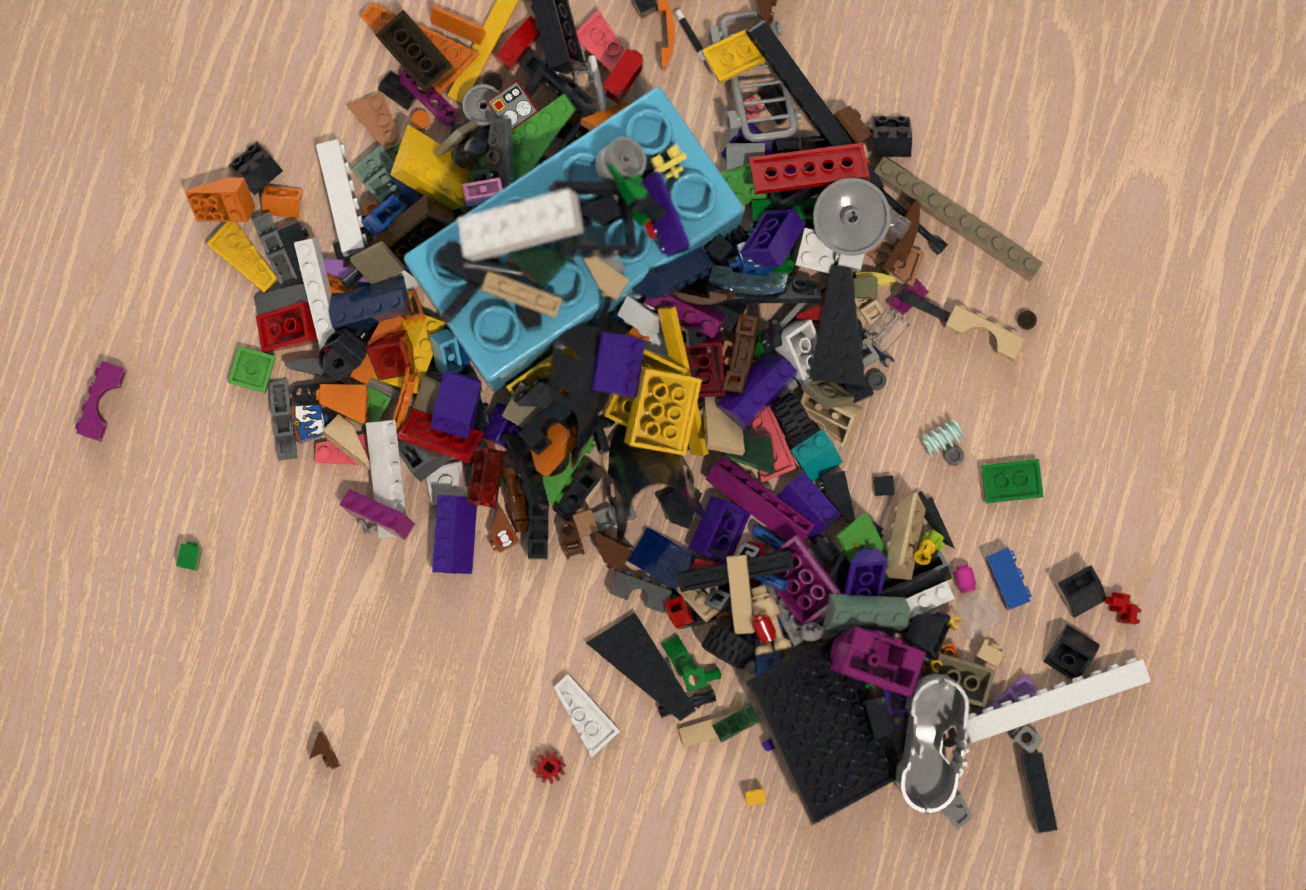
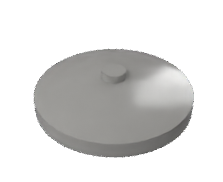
M846 178L830 184L817 198L813 210V224L817 236L826 247L842 255L855 256L873 250L885 238L890 226L891 215L886 197L875 185L863 179Z

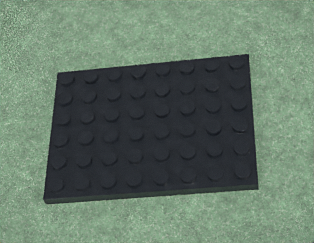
M840 634L745 681L811 825L817 824L895 781L897 764L900 762L889 735L878 739H873L872 737L873 731L866 706L863 705V701L872 698L865 687V683L830 670L832 665L831 647Z

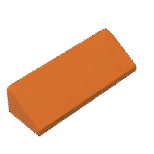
M432 6L431 24L480 45L486 35V31L482 26L437 6Z

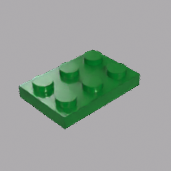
M1039 459L981 465L985 504L1044 497Z

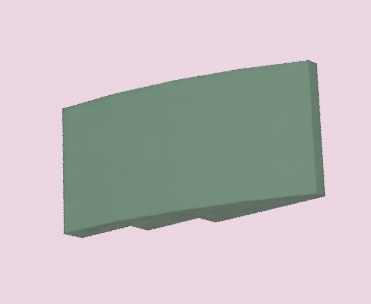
M379 145L355 164L351 170L380 204L394 194L406 208L403 211L405 212L408 206L386 170L394 165L395 161ZM386 208L385 211L391 214L390 209Z

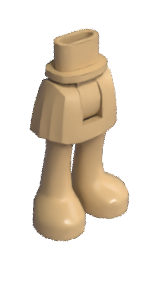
M766 586L751 589L753 617L759 613L768 614L776 629L775 634L777 637L774 639L775 651L792 647L790 640L783 637L777 618L780 610L770 593H767ZM760 640V645L755 649L756 656L774 652L771 641L762 643Z

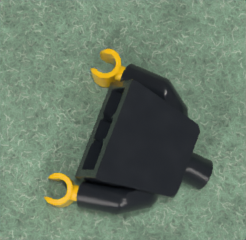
M938 610L916 614L913 622L908 621L907 627L902 630L907 633L906 639L910 647L926 652L923 663L929 664L932 672H939L934 669L935 663L943 666L941 661H934L932 659L937 657L949 628L957 630L960 627L955 626L953 622H961L960 617L952 619L950 615Z

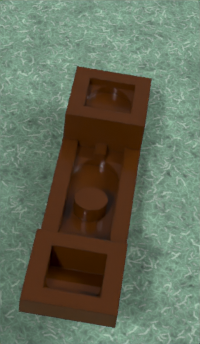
M685 287L678 292L674 290L672 293L678 299L694 304H714L736 297L735 292L721 289L710 291V295L686 290Z
M739 314L735 332L737 337L723 390L743 393L756 345L759 320L757 317Z

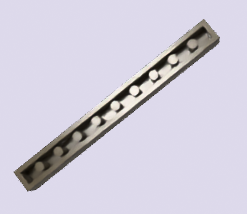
M883 157L874 170L884 185L912 204L915 200H918L921 210L1029 282L1043 264L1036 257L886 157Z

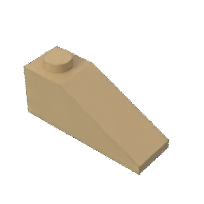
M596 256L588 259L582 258L598 289L602 292L601 296L604 298L611 297L614 301H617L628 285L629 279Z
M338 414L323 430L325 438L369 471L371 467L355 432L353 422L349 418H343Z

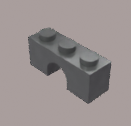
M617 571L610 590L611 595L628 600L633 590L642 589L648 594L646 607L664 614L666 609L664 602L669 601L672 591L668 590L669 586L658 583V586L651 584V580L640 576V579L632 577L633 573L629 571Z

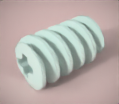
M950 420V426L945 423L943 425L944 430L941 427H937V433L933 430L930 431V437L927 434L923 435L924 441L922 440V443L931 458H933V451L940 454V447L946 451L947 443L953 447V440L960 443V436L965 439L961 428L955 420Z

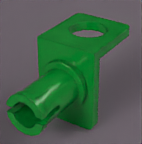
M702 667L682 673L686 690L701 689L708 686L707 682L721 679L719 668L716 667L704 671ZM690 675H693L695 685L690 684Z

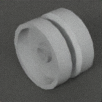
M483 84L469 89L462 102L463 112L468 122L475 119L479 124L478 127L482 126L485 129H490L491 119L497 117L486 101L499 93L496 88Z
M619 137L599 151L596 156L595 165L599 176L604 182H616L608 167L610 163L613 164L623 179L628 180L638 173L641 175L644 172L646 156L641 146L633 139Z

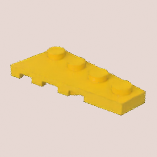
M226 222L206 244L207 247L263 293H266L277 281L274 273L236 222Z

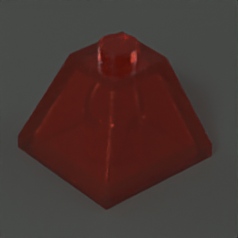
M407 330L388 333L366 346V351L378 380L405 376L407 367H410V375L415 373L413 345Z

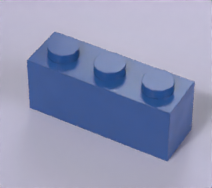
M1009 548L986 556L985 559L1006 610L1008 611L1030 602L1031 592L1028 586L1024 587L1022 582L1024 576L1021 569H1017L1015 565L1017 559L1013 550L1010 551Z

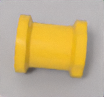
M924 539L920 541L918 545L919 550L914 554L915 561L921 565L930 563L931 554L936 549L932 541Z

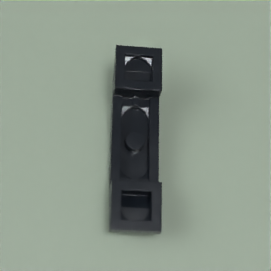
M744 542L735 556L747 555V558L760 555L761 549ZM729 583L721 584L718 589L714 588L704 604L719 612L725 610L731 604Z

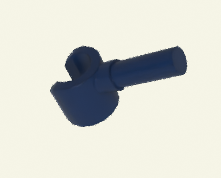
M875 345L872 346L882 359L881 363L884 367H889L885 363L887 358L894 363L893 357L886 356Z

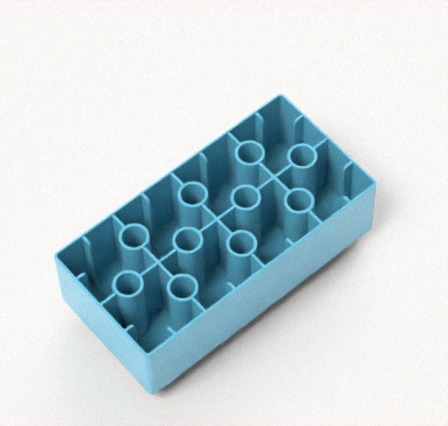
M660 87L652 89L462 216L465 217L549 194V186L555 181H603L596 169V156L599 151L619 137L633 139L641 146L646 156V166L651 163L650 160L659 154L661 155L676 143L681 153H685L687 158L674 165V167L682 165L684 170L678 173L680 178L677 180L673 176L669 179L665 178L664 174L668 173L669 169L663 171L661 175L690 242V248L685 252L667 258L666 254L662 255L658 244L661 243L659 237L657 236L655 240L651 241L645 227L639 226L634 219L637 251L631 257H624L623 259L619 258V256H613L626 266L621 274L629 279V283L617 301H612L606 318L622 307L628 295L636 294L632 289L653 270L699 247L706 251V248L718 235L726 238L728 233L732 234L733 229L738 230L739 225L742 224L743 205ZM670 157L664 163L671 161ZM653 172L649 173V174H648L646 177H644L642 180H644V179H646L647 177L653 175ZM577 195L578 199H583V203L597 201L596 198L600 196ZM622 218L606 226L593 222V224L583 228V233H579L594 244L625 245ZM458 220L407 253L404 257V261L411 274L440 317L468 284V282L435 266L447 241H456L462 245ZM579 234L568 236L567 242L572 240V244H574L573 242ZM554 240L551 241L553 244L546 251L552 257V260L543 271L538 286L536 287L522 275L516 281L562 298L556 318L540 313L542 317L541 330L530 332L525 330L522 323V309L520 305L507 300L503 301L480 290L449 324L445 322L480 376L493 392L499 391L508 382L552 353L558 339L566 330L577 326H594L605 298L601 296L602 292L598 289L581 256H575L574 259L568 258V261L562 258L557 261L558 256L552 253L555 250ZM499 256L500 263H497V264H498L499 266L510 267V266L507 265V264L504 265V264L502 263L501 259H500V256Z

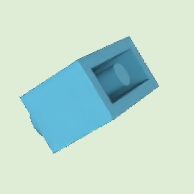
M447 329L429 335L436 368L442 374H444L445 369L455 373L463 371L456 337Z

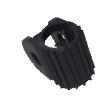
M345 327L331 334L325 341V345L318 353V364L330 377L335 379L344 378L363 362L368 347Z

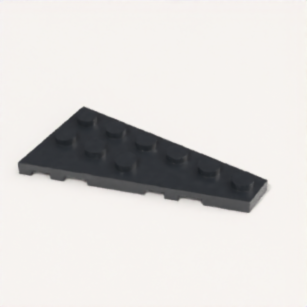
M711 258L710 260L714 266L708 270L710 274L703 278L705 294L710 295V291L718 289L736 293V297L714 304L821 302L818 282L798 277L792 279L778 273L780 290H777L773 276L742 277L738 267L728 269L726 262L720 265Z
M832 265L810 378L867 388L851 268Z
M633 613L586 643L679 721L696 712L693 704L636 613Z

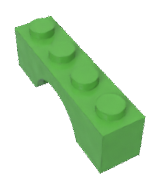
M590 438L573 470L570 452L569 464L562 473L547 477L543 475L547 499L552 505L555 502H560L564 496L562 491L565 486L569 487L575 478L572 476L575 470L579 471L585 463L582 459L586 453L590 454L595 447V444H593L594 438Z

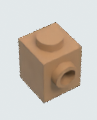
M585 507L575 511L576 515H573L580 538L598 532L591 509L587 510Z

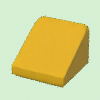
M763 788L745 791L748 806L766 802Z

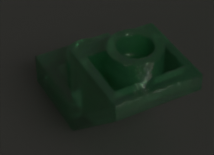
M749 705L712 725L722 743L760 721L752 706Z

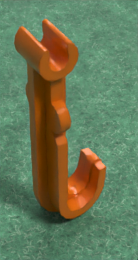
M407 367L405 370V379L392 419L396 422L397 439L398 433L404 424L413 390L419 377L418 369H416L414 375H410V367Z

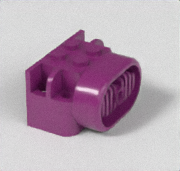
M856 627L843 632L833 642L830 654L832 661L830 670L890 692L911 697L926 652L902 644L903 640L887 636L880 631L871 629L866 631Z

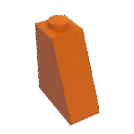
M320 384V389L316 391V399L322 406L362 425H366L368 417L367 385Z
M559 423L552 425L548 431V437L553 443L539 456L531 450L537 472L545 477L549 476L577 445L578 426L576 423L568 429Z

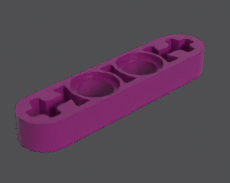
M405 69L402 70L399 77L400 82L443 125L451 126L458 118L457 111L435 89L429 95L419 92L418 87L420 86ZM431 100L437 101L440 106L432 105Z

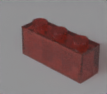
M475 447L466 504L496 509L505 451L489 447Z

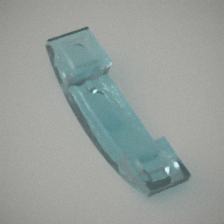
M714 265L709 282L738 293L767 295L785 291L789 274L769 272V276L734 273L732 267Z

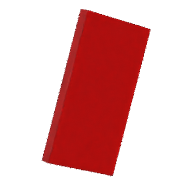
M412 409L398 433V440L470 463L484 437V432L473 429L468 439L435 430L431 428L432 414Z

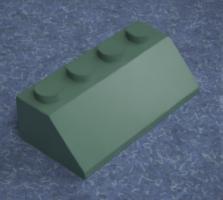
M830 594L823 629L849 631L858 627L866 631L871 629L880 632L899 633L907 627L911 609L906 599L902 597Z

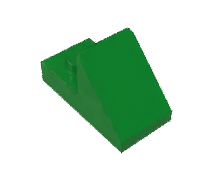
M678 634L661 644L680 677H682V673L697 668Z

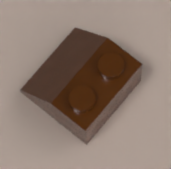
M848 106L834 114L854 144L863 143L865 145L871 140L873 136L872 129L868 124H864L861 121V116L856 109Z
M598 531L595 538L603 562L607 564L606 567L615 572L623 570L634 548L623 542L619 544L617 539Z

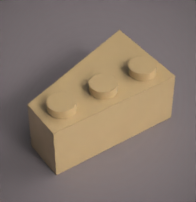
M806 392L803 393L801 403L809 417L816 423L819 422L826 429V433L832 434L840 442L839 445L844 448L852 440L864 409L863 407L851 403L826 410Z

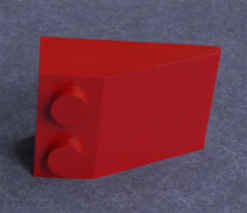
M300 302L256 316L262 353L306 346L318 342L310 306L307 302Z

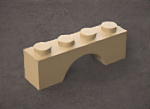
M955 305L944 327L945 329L959 336L970 330H983L993 338L996 354L1012 362L1015 360L1025 340L1021 337L1022 334L1014 330L1010 332L1004 329L1005 326L995 321L992 323L987 320L986 316L980 313L975 315L969 312L970 308L964 305Z

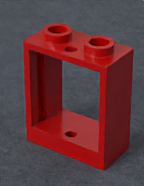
M627 49L602 86L603 95L618 105L644 68V59L640 52L635 49L632 51Z

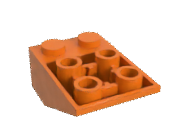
M227 177L185 190L196 221L248 222L255 209V204L245 178Z

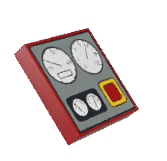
M518 79L486 101L497 118L511 119L512 130L539 112V109Z

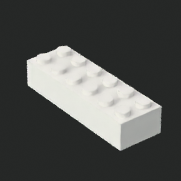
M570 189L458 218L463 255L471 261L583 233L578 197Z

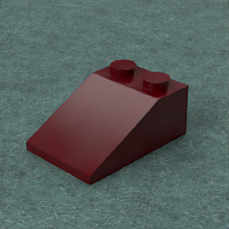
M722 333L717 334L714 338L706 335L707 341L692 347L684 345L691 377L702 379L698 397L726 396L725 390H723L725 377Z

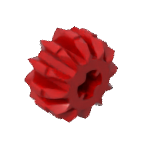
M546 751V759L542 754H539L538 756L542 761L534 760V763L540 766L533 768V771L540 770L541 773L537 774L536 778L538 779L543 775L542 783H545L547 777H549V783L553 784V776L557 781H560L557 773L564 775L565 772L559 770V768L566 767V764L559 765L558 762L562 761L563 757L561 756L556 760L557 752H554L552 758H550L549 751ZM547 762L555 766V770L552 769V773L544 769V765L547 766Z

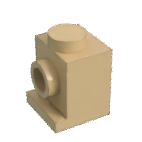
M983 639L975 657L994 667H998L999 664L1002 665L1007 655L1000 651L1001 647L993 643L988 645L989 640Z

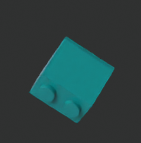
M821 429L790 451L802 471L812 482H815L843 463L824 429Z

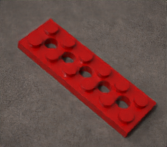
M863 143L749 157L755 195L826 186L846 178L869 180L870 177ZM850 161L852 165L845 167L842 165V162ZM830 163L833 165V168L825 169L823 165ZM809 165L812 166L814 170L812 172H807L804 169V167ZM792 168L795 170V173L787 174L785 170ZM772 170L776 172V175L769 177L766 172Z

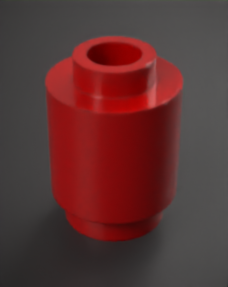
M759 613L753 617L752 627L762 643H768L777 637L775 634L776 629L768 614Z

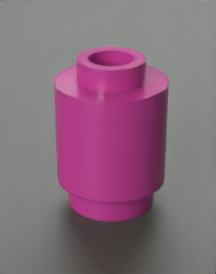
M967 564L957 566V571L953 572L957 588L960 589V592L965 593L976 590L975 585L977 584L972 567L968 568Z

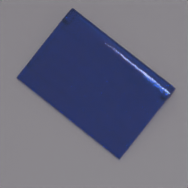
M647 527L628 562L676 590L679 585L677 572L687 571L696 556Z

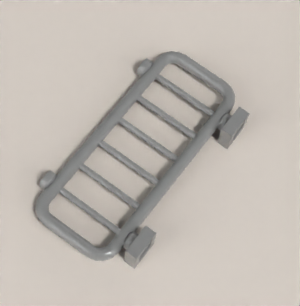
M757 11L724 17L720 23V32H718L717 25L710 26L708 32L710 46L734 35L728 33L727 25L729 23L759 19ZM773 19V23H769V27L779 39L778 35H782L781 24H776L775 19ZM763 64L750 70L769 68L770 66L769 64ZM738 76L731 78L739 117L736 116L735 110L727 112L726 123L729 137L737 136L739 128H741L743 136L752 142L787 138L796 133L798 128L797 120H801L800 110L794 109L792 96L780 80L739 85ZM773 84L782 85L784 97L743 102L740 89ZM785 101L788 114L748 120L746 118L744 106ZM783 118H789L790 128L782 131L752 134L748 127V123Z

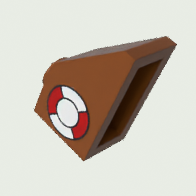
M499 508L490 533L492 540L489 541L493 550H498L499 553L520 543L502 508Z

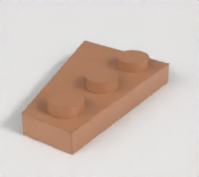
M382 92L347 105L349 110L386 152L396 148L402 140Z
M884 238L876 248L865 254L883 267L881 263L886 254L891 255L893 251L891 246L894 241ZM912 248L905 263L897 260L890 273L912 288L924 251Z

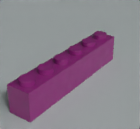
M725 456L720 458L705 478L712 486L716 487L787 542L797 534L804 541L815 526Z

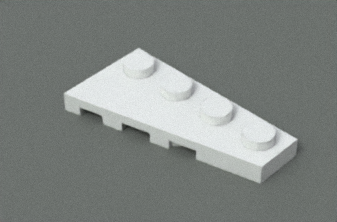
M567 674L554 686V689L592 758L620 730Z

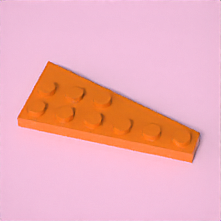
M372 3L360 15L376 33L397 16L392 11L375 3ZM416 24L456 69L455 72L435 88L442 95L480 53Z

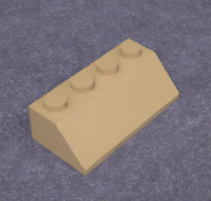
M913 493L899 499V504L895 507V523L891 525L892 537L891 541L887 544L888 563L886 573L889 578L912 580L915 565L914 554L918 550L926 511L918 493Z

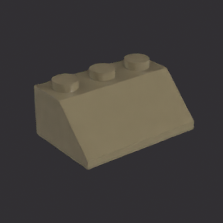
M939 653L937 660L941 661L943 666L936 663L934 669L939 672H932V674L950 677L964 690L970 706L980 709L985 708L996 670Z

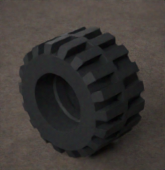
M790 392L771 403V410L790 443L796 445L815 434L813 423L795 394Z
M712 625L701 645L710 654L738 669H744L755 650L752 644L718 625Z

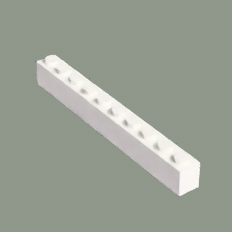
M1135 657L1126 660V665L1119 667V664L1107 667L1108 671L1101 673V670L1089 673L1090 677L1084 679L1083 676L1072 679L1073 683L1066 685L1065 682L1054 685L1055 689L1048 691L1047 688L1036 691L1037 695L1033 697L1027 694L1018 697V702L1012 703L1011 700L1000 704L1001 707L995 710L992 706L983 709V714L977 716L975 713L968 714L966 724L968 737L966 742L967 744L1151 682L1144 660L1137 661Z

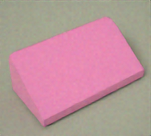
M500 178L462 184L466 207L480 205L503 190Z

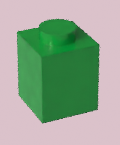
M187 541L186 544H181L176 566L198 571L203 548L198 547V543Z

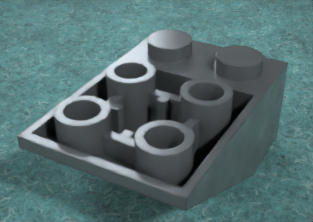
M404 441L398 443L399 456L420 482L452 459L451 457Z

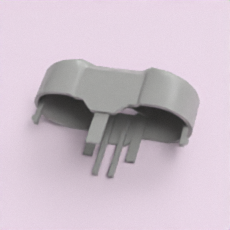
M931 674L920 678L915 683L911 697L907 696L905 707L909 712L904 753L903 759L897 764L896 784L899 792L910 806L926 814L941 810L952 801L957 791L959 776H962L963 768L961 765L967 766L968 764L964 759L965 752L969 753L970 750L966 745L968 737L966 724L969 711L967 695L953 679L941 674ZM957 724V737L954 738L956 747L952 752L954 755L952 761L949 763L941 753L944 733Z

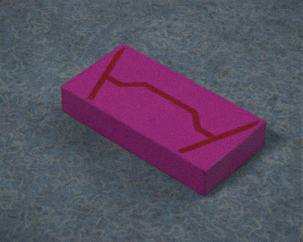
M917 278L912 288L907 286L903 289V291L921 299L929 293ZM899 293L888 302V305L901 318L913 306L898 300Z

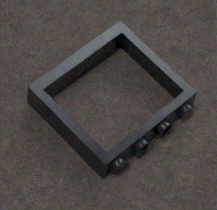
M547 66L540 67L524 88L531 98L544 80L548 78L586 111L582 118L595 114L597 111L596 108ZM581 120L555 154L583 135L584 127L580 124ZM544 154L538 163L542 164L549 158Z
M555 181L549 186V194L570 189L577 195H620L625 245L567 244V237L554 240L556 256L567 257V259L575 256H582L584 259L594 256H600L602 259L619 256V258L623 259L624 257H631L637 251L633 211L616 186L617 182Z

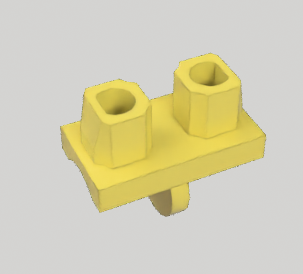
M675 145L666 150L671 161L664 163L660 154L650 160L654 169L652 171L653 174L658 171L662 173L669 169L670 171L664 174L666 179L672 176L675 180L680 178L678 173L684 169L682 165L676 168L674 165L686 159L687 156L685 153L682 154Z

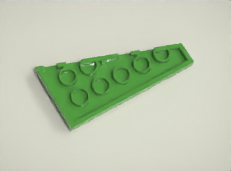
M563 94L512 130L514 182L535 168L550 144L556 139L555 137L560 130L564 128L577 110L566 94ZM489 148L474 157L481 168H486L487 161H485V156Z

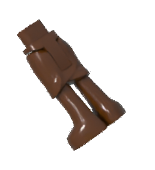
M515 467L501 468V474L508 493L505 501L508 503L511 524H514L515 533L528 531L527 523H529V504L521 486L523 481L516 475Z

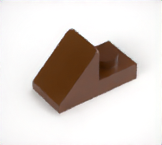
M319 732L309 759L324 753L325 756L322 758L327 768L335 769L341 766L325 732Z

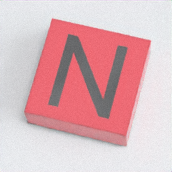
M751 94V95H750L745 101H743V102H750V101H757V100H756V99L754 98V96ZM761 104L744 106L747 119H754L764 110Z

